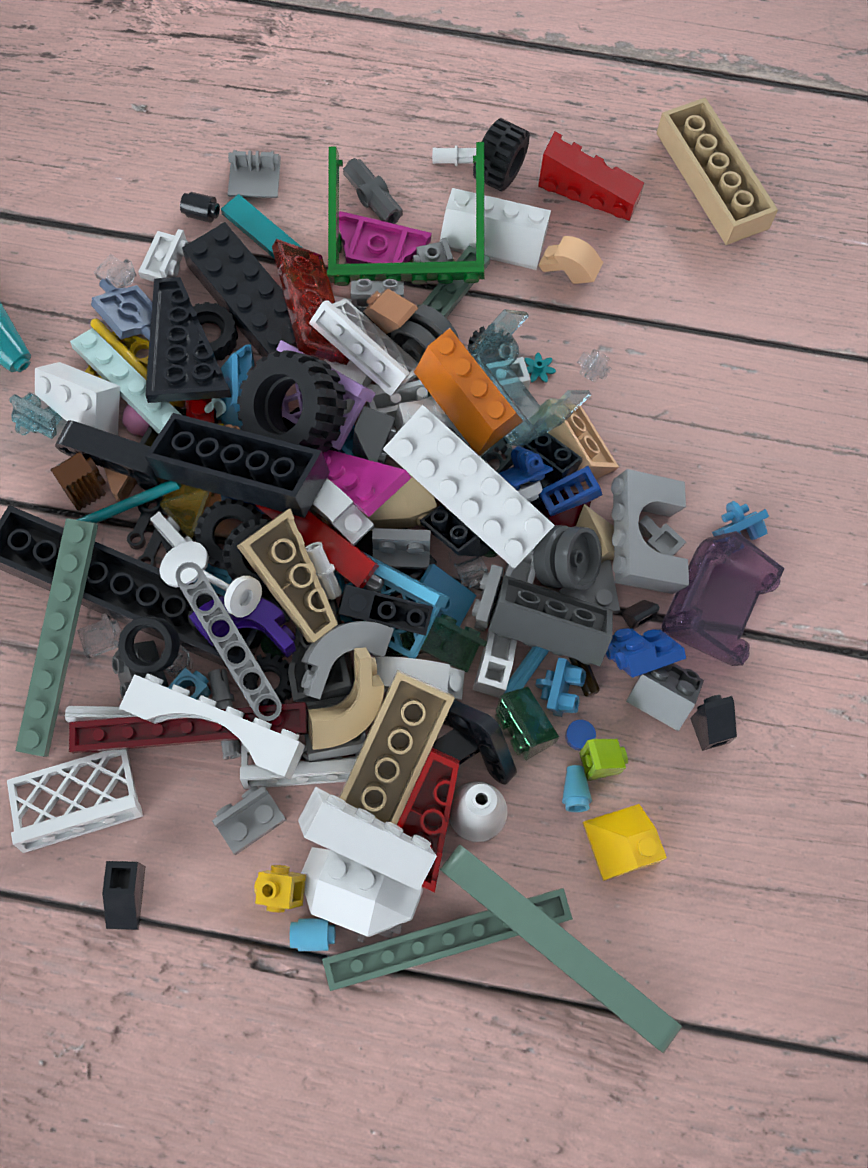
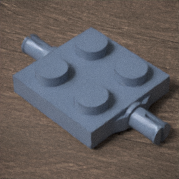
M108 278L102 279L99 286L106 293L92 297L91 306L120 339L142 334L150 340L152 301L137 285L128 288H117Z

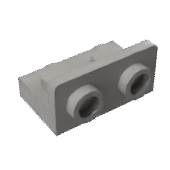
M373 528V557L393 568L427 569L430 560L431 530Z
M257 786L249 789L242 795L243 800L234 806L228 804L216 812L217 817L212 820L234 855H237L286 821V818L265 786L259 789Z

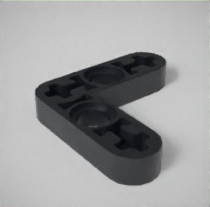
M454 700L443 724L475 738L489 774L497 782L506 785L516 775L517 769L500 725L487 713Z

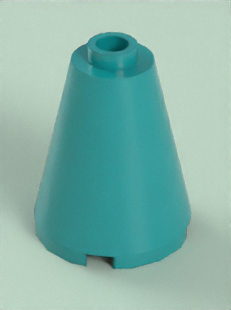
M0 302V365L10 372H22L29 367L31 354Z

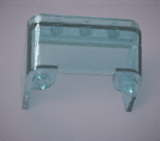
M504 309L469 347L468 351L523 422L504 436V439L510 445L521 446L564 423L592 394L589 390H568L560 399H548L540 406L510 368L519 355V346L512 337V334L529 315L524 311Z

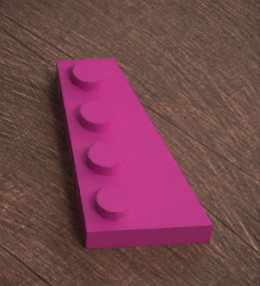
M333 450L323 452L330 471L327 479L340 488L353 501V504L368 517L411 479L409 473L404 469Z

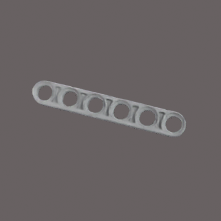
M182 563L176 570L175 578L185 598L255 715L263 721L274 720L281 712L282 705L278 696L203 570L196 563ZM187 568L195 569L199 575L197 582L192 585L184 584L180 578L182 571ZM208 594L213 598L214 605L210 610L202 611L198 609L196 600L200 595ZM218 620L227 622L230 627L229 633L225 637L215 636L211 630L213 623ZM234 646L241 647L245 652L244 660L238 664L230 662L227 657L228 650ZM254 672L260 676L261 684L257 689L249 690L243 685V678L247 673ZM263 699H272L276 703V711L273 715L264 716L259 712V703Z

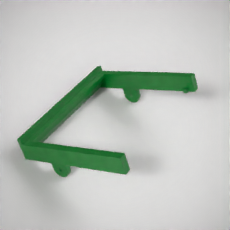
M476 142V155L473 156V163H476V261L339 264V253L342 252V239L339 232V167H343V160H339V152L336 146L329 147L327 276L330 282L337 286H348L351 281H358L359 279H369L371 281L394 279L396 281H412L413 284L420 285L426 284L427 281L450 284L453 280L477 283L479 280L485 279L484 142Z

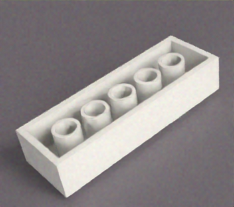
M424 405L416 411L383 448L389 456L514 569L555 526Z

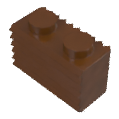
M81 452L50 469L78 511L86 508V505H91V502H96V499H100L101 496L106 494L102 487L106 484V481L100 474L99 469L91 457L85 460Z

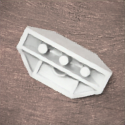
M316 847L311 848L301 872L306 874L304 892L312 915L367 937L412 920L424 890L420 888L418 891L332 850Z

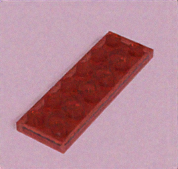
M276 239L272 245V250L298 351L306 355L324 358L333 363L337 362L347 365L350 360L309 324L322 302L328 300L332 304L335 303L322 255Z

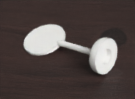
M193 541L183 542L173 547L165 555L159 571L161 578L169 586L179 587L175 578L177 568L182 563L193 562L200 566L209 582L226 591L224 605L232 615L245 617L260 602L262 587L255 578L241 576L236 578L231 584H228L206 572L205 569L209 556L207 550L200 543ZM187 568L182 571L180 578L184 584L188 585L196 581L199 575L195 569Z

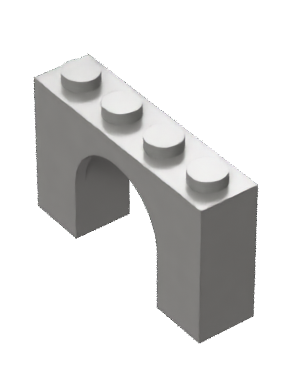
M625 470L613 479L611 486L613 493L612 519L614 520V534L612 544L615 551L613 561L615 583L674 594L689 586L688 559L661 554L653 550L644 541L638 522L640 512L671 517L686 507L685 482L635 470Z

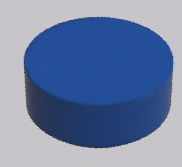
M576 720L568 726L565 738L571 748L581 751L587 740L596 739V731L590 722Z

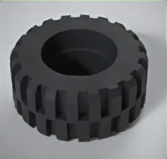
M289 350L275 351L269 353L268 357L263 356L256 362V367L252 366L246 374L248 376L247 380H243L240 386L242 393L237 399V404L240 405V411L237 414L238 420L242 421L243 424L241 426L242 431L327 452L333 446L332 440L337 441L341 434L339 431L340 426H344L346 417H343L344 410H347V401L343 399V395L346 392L344 385L338 383L340 381L339 375L335 370H331L330 364L319 360L318 357ZM297 383L302 393L303 407L298 422L291 430H288L282 418V403L287 391Z

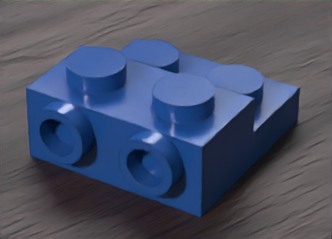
M632 628L619 629L612 635V640L606 652L608 659H612L620 670L623 669L632 678L686 659L684 647L660 629L648 630L642 636Z

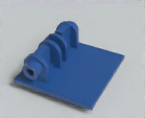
M518 446L511 452L514 467L498 474L518 490L521 484L528 481L536 482L545 478L546 473L553 471V468L543 464L539 454Z

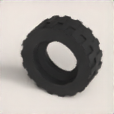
M204 302L203 304H195L193 309H195L200 325L215 323L220 327L221 334L219 338L210 342V346L216 361L225 359L236 348V341L238 340L233 315L231 312H228L227 308L221 307L217 303Z

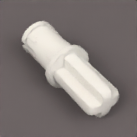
M455 145V148L433 147L432 161L433 164H455V166H458V164H474L473 156L476 155V148H458V145Z
M312 543L305 548L310 561L315 567L319 583L327 599H336L342 594V591L333 572L335 567L329 563L322 543Z

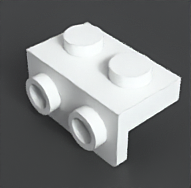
M178 229L176 235L157 231L138 271L140 278L154 282V279L172 278L178 275L180 261L184 256L182 247L189 244L184 230Z

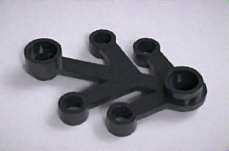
M163 496L138 506L141 515L134 530L128 534L127 542L133 549L143 548L146 543L144 533L151 522L150 518L158 512L162 515L180 519L182 525L188 528L196 525L197 515L192 509H181L166 504ZM151 503L157 504L156 507L148 509V506ZM187 515L193 516L190 521H185L184 518ZM155 528L143 555L138 560L143 562L150 560V565L156 567L154 559L161 543H163L167 553L173 547ZM180 528L181 530L178 533L183 538L189 536L195 542L196 535L194 532ZM135 537H141L138 543H132Z

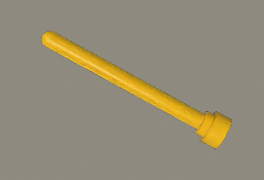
M92 319L90 322L91 327L147 380V369L99 319ZM170 401L169 403L179 412L183 408L185 401Z

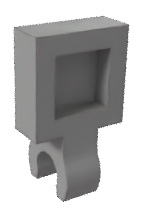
M647 515L639 522L641 535L649 538L647 544L656 552L674 556L686 543L666 523L659 528Z

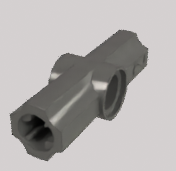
M353 158L349 160L343 168V175L356 189L360 202L366 208L371 207L381 221L396 224L403 215V209L389 194V189L383 178L379 175L375 177L361 159Z

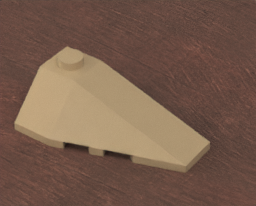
M411 476V479L370 517L366 514L364 515L374 524L373 528L403 529L412 528L417 525L423 527L420 524V519L437 508L434 496ZM323 517L320 518L327 525H329L336 532H338L327 520H325Z

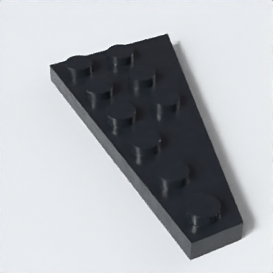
M181 277L154 279L145 393L148 403L231 397L228 384L225 382L221 368L218 366L214 352L202 325H200Z

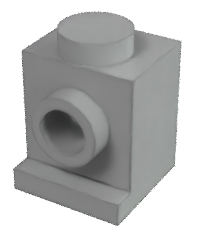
M441 238V242L416 247V255H413V262L453 261L447 238Z

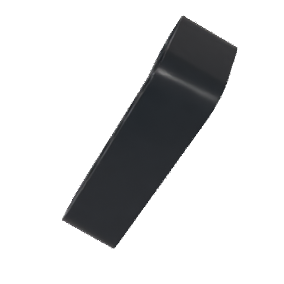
M68 420L55 444V447L60 452L70 457L81 452L85 460L91 457L97 466L135 478L138 485L145 491L168 481L157 477L146 460L145 455L150 446L76 421Z

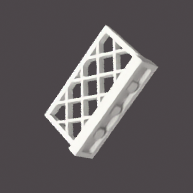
M347 299L333 304L328 300L322 302L310 320L309 324L390 396L394 395L401 386L417 377L414 371L418 362Z
M241 742L240 780L244 789H251L255 786L258 788L262 786L268 788L346 782L359 753H355L356 757L342 758L340 756L335 757V759L309 762L305 746L292 779L289 780L256 764L249 765L248 756L250 752Z
M128 749L102 751L7 780L14 832H11L12 843L22 853L143 817L142 808L138 802ZM122 757L123 763L116 774L104 768L111 758ZM89 765L95 769L86 783L75 778L81 767ZM101 772L112 777V780L103 792L92 786ZM59 774L65 777V779L55 792L45 785L51 776ZM71 781L82 786V789L73 801L62 796ZM119 781L127 785L129 795L115 799L110 796V793ZM30 783L36 787L25 801L18 797L17 787ZM42 790L52 795V798L43 810L32 805ZM89 790L100 796L92 807L85 808L79 805ZM59 799L70 805L62 816L54 817L49 814ZM29 808L40 814L33 825L22 827L21 819Z

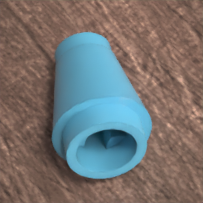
M580 765L569 766L566 768L567 773L562 803L565 804V809L569 812L587 811L590 809L589 804L592 802L584 767Z

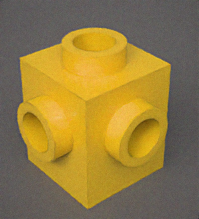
M271 865V870L258 872V878L254 885V892L256 894L255 904L267 906L266 911L277 913L285 912V909L303 906L306 874L289 872L290 867L285 865Z

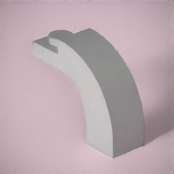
M368 621L346 622L336 625L317 641L311 643L301 662L312 665L311 670H307L302 679L301 687L304 688L303 694L320 699L333 663L342 654L354 650V648L366 647L370 655L385 657L394 629Z

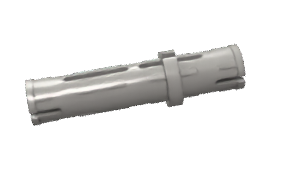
M220 669L210 671L208 676L213 696L211 699L217 702L216 708L227 709V706L233 708L232 702L235 700L234 695L230 693L227 670L222 669L221 673ZM239 740L221 741L223 759L226 760L229 757L234 759L241 756Z

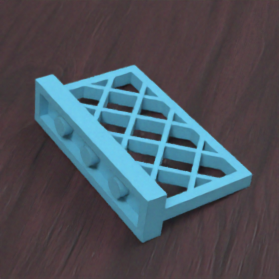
M363 552L379 565L374 574L384 579L381 594L390 595L399 592L405 600L410 601L409 598H411L416 603L433 607L426 636L413 633L415 642L411 650L402 646L399 635L407 631L393 628L391 637L394 636L395 642L390 639L388 646L408 658L416 659L440 608H445L450 597ZM334 572L342 592L344 585L355 586L352 582L345 584L343 576ZM340 615L341 620L345 623L357 622L355 618Z

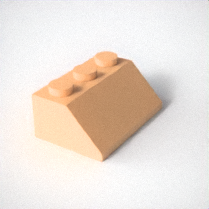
M551 399L528 419L533 426L534 435L541 430H545L582 457V463L578 470L589 466L595 479H598L619 468L580 403Z

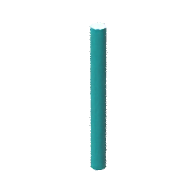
M167 481L76 520L96 524L180 489L181 484Z

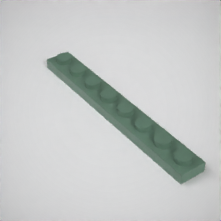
M66 518L15 751L42 757L49 756L98 525L95 523Z
M564 888L527 898L557 924L573 919ZM485 910L322 958L329 989L333 991L518 936V934L489 910Z

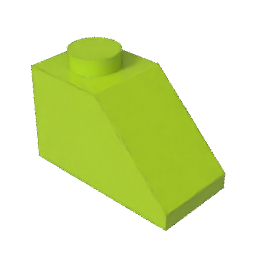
M618 739L587 740L579 752L587 781L621 774L626 769L625 764H628L626 750L623 746L620 747Z

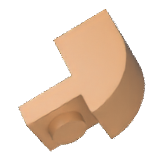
M563 236L559 245L547 247L539 267L543 272L564 270L573 284L591 283L595 281L603 261L595 249L587 242L576 237Z

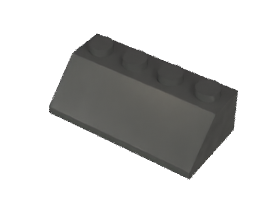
M504 575L493 608L488 631L494 632L502 638L509 637L522 641L530 647L537 646L550 650V652L558 656L565 655L575 658L583 664L601 666L612 640L613 610Z

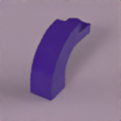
M221 596L219 599L225 607L224 596ZM260 598L257 607L245 617H236L228 612L237 629L254 628L263 632L287 658L296 651L293 641L296 637L286 625H283L286 623L284 613L273 603ZM214 600L205 603L198 609L202 611L210 610L214 605ZM193 612L189 616L193 625L214 646L196 614ZM218 620L213 623L211 630L215 636L225 637L229 633L230 627L227 622Z

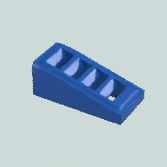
M589 466L543 488L542 492L539 493L550 516L582 505L603 495ZM585 481L589 487L586 490H584L581 485V483ZM574 485L576 486L579 494L575 496L570 488ZM564 489L569 497L565 501L560 493ZM555 494L559 504L554 506L549 495Z

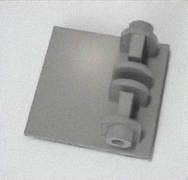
M237 150L228 153V161L231 163L228 197H235L240 194L242 197L278 198L281 162L279 154H274V151L261 152L260 155L259 151H256V155H252L251 150L248 151V155H246V151Z

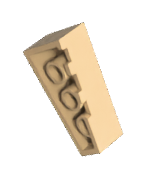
M288 509L238 544L237 547L306 641L314 643L338 624L326 594L319 583L315 567L310 561L301 533H299L294 522L292 511Z

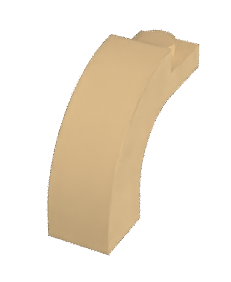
M366 647L354 648L355 681L347 698L332 707L308 709L309 739L313 750L335 747L349 742L360 735L376 717L383 701L384 684L379 675H376V659L370 656Z

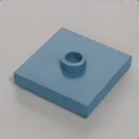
M430 564L420 582L450 598L445 608H440L429 632L443 642L451 643L477 595L435 564Z

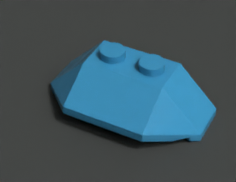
M251 344L245 345L233 353L221 367L223 377L231 392V397L220 398L226 405V411L216 419L221 420L224 426L231 424L241 429L243 425L242 421L238 420L237 412L240 411V405L237 404V399L242 393V389H240L242 381L248 378L247 372L252 366L255 367Z

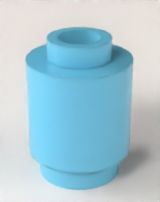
M322 918L298 919V922L290 923V948H298V951H329V945L335 944L336 927L335 925H330V922Z

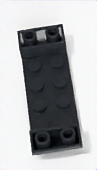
M541 430L523 444V448L539 454L543 464L553 468V471L546 473L545 478L540 480L542 489L575 473L582 463L581 456L545 430ZM555 494L549 495L552 502L557 499ZM540 495L536 500L530 502L540 512L546 508ZM442 504L420 519L421 525L427 530H431L434 536L458 556L482 557L492 549Z

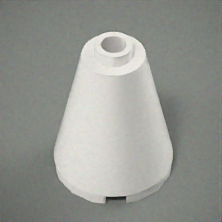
M473 781L455 790L449 822L461 838L471 842H485L502 830L507 819V805L498 789L485 782Z

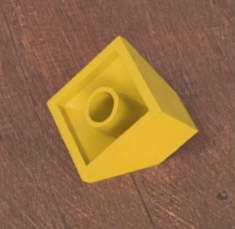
M640 804L582 822L603 881L660 863L667 859L656 827Z

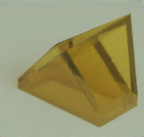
M181 484L180 489L165 494L160 505L184 533L192 539L197 527V520L209 506L212 492Z

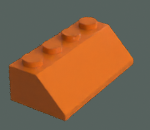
M451 328L428 345L414 373L474 452L480 456L523 421Z

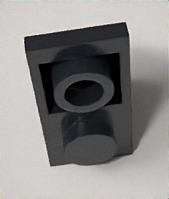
M714 695L704 699V704L698 706L697 711L690 718L702 751L729 744L737 737L733 697L722 698L721 695Z
M106 861L102 892L106 929L139 930L146 868L143 864L128 861Z

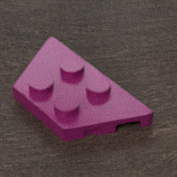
M339 211V230L346 263H407L413 259V255H416V247L428 245L431 242L432 233Z

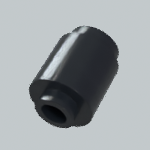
M190 192L189 194L184 193L182 195L180 211L188 218L211 223L214 218H218L220 205L213 196Z

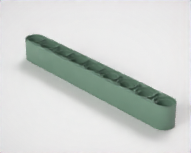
M459 844L440 870L664 1054L682 1026Z

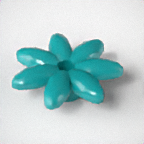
M539 352L535 355V361L528 357L524 359L528 365V373L531 374V382L536 381L539 376L543 382L547 383V374L556 373L554 368L549 367L552 358L542 360Z

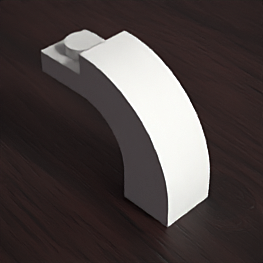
M329 479L325 480L309 510L315 515L317 513L321 515L345 539L355 545L374 527V524L353 504V501Z
M375 657L377 664L376 675H379L384 684V692H388L397 670L452 694L455 697L454 700H462L465 674L463 670L451 668L449 664L429 660Z

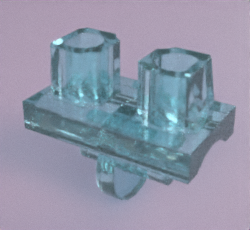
M28 393L23 398L16 394L9 398L10 403L13 405L11 420L16 423L15 430L17 433L23 436L27 435L30 431L33 433L39 432L51 439L57 435L56 425L61 421L62 417L50 406L42 409L41 400L38 396Z

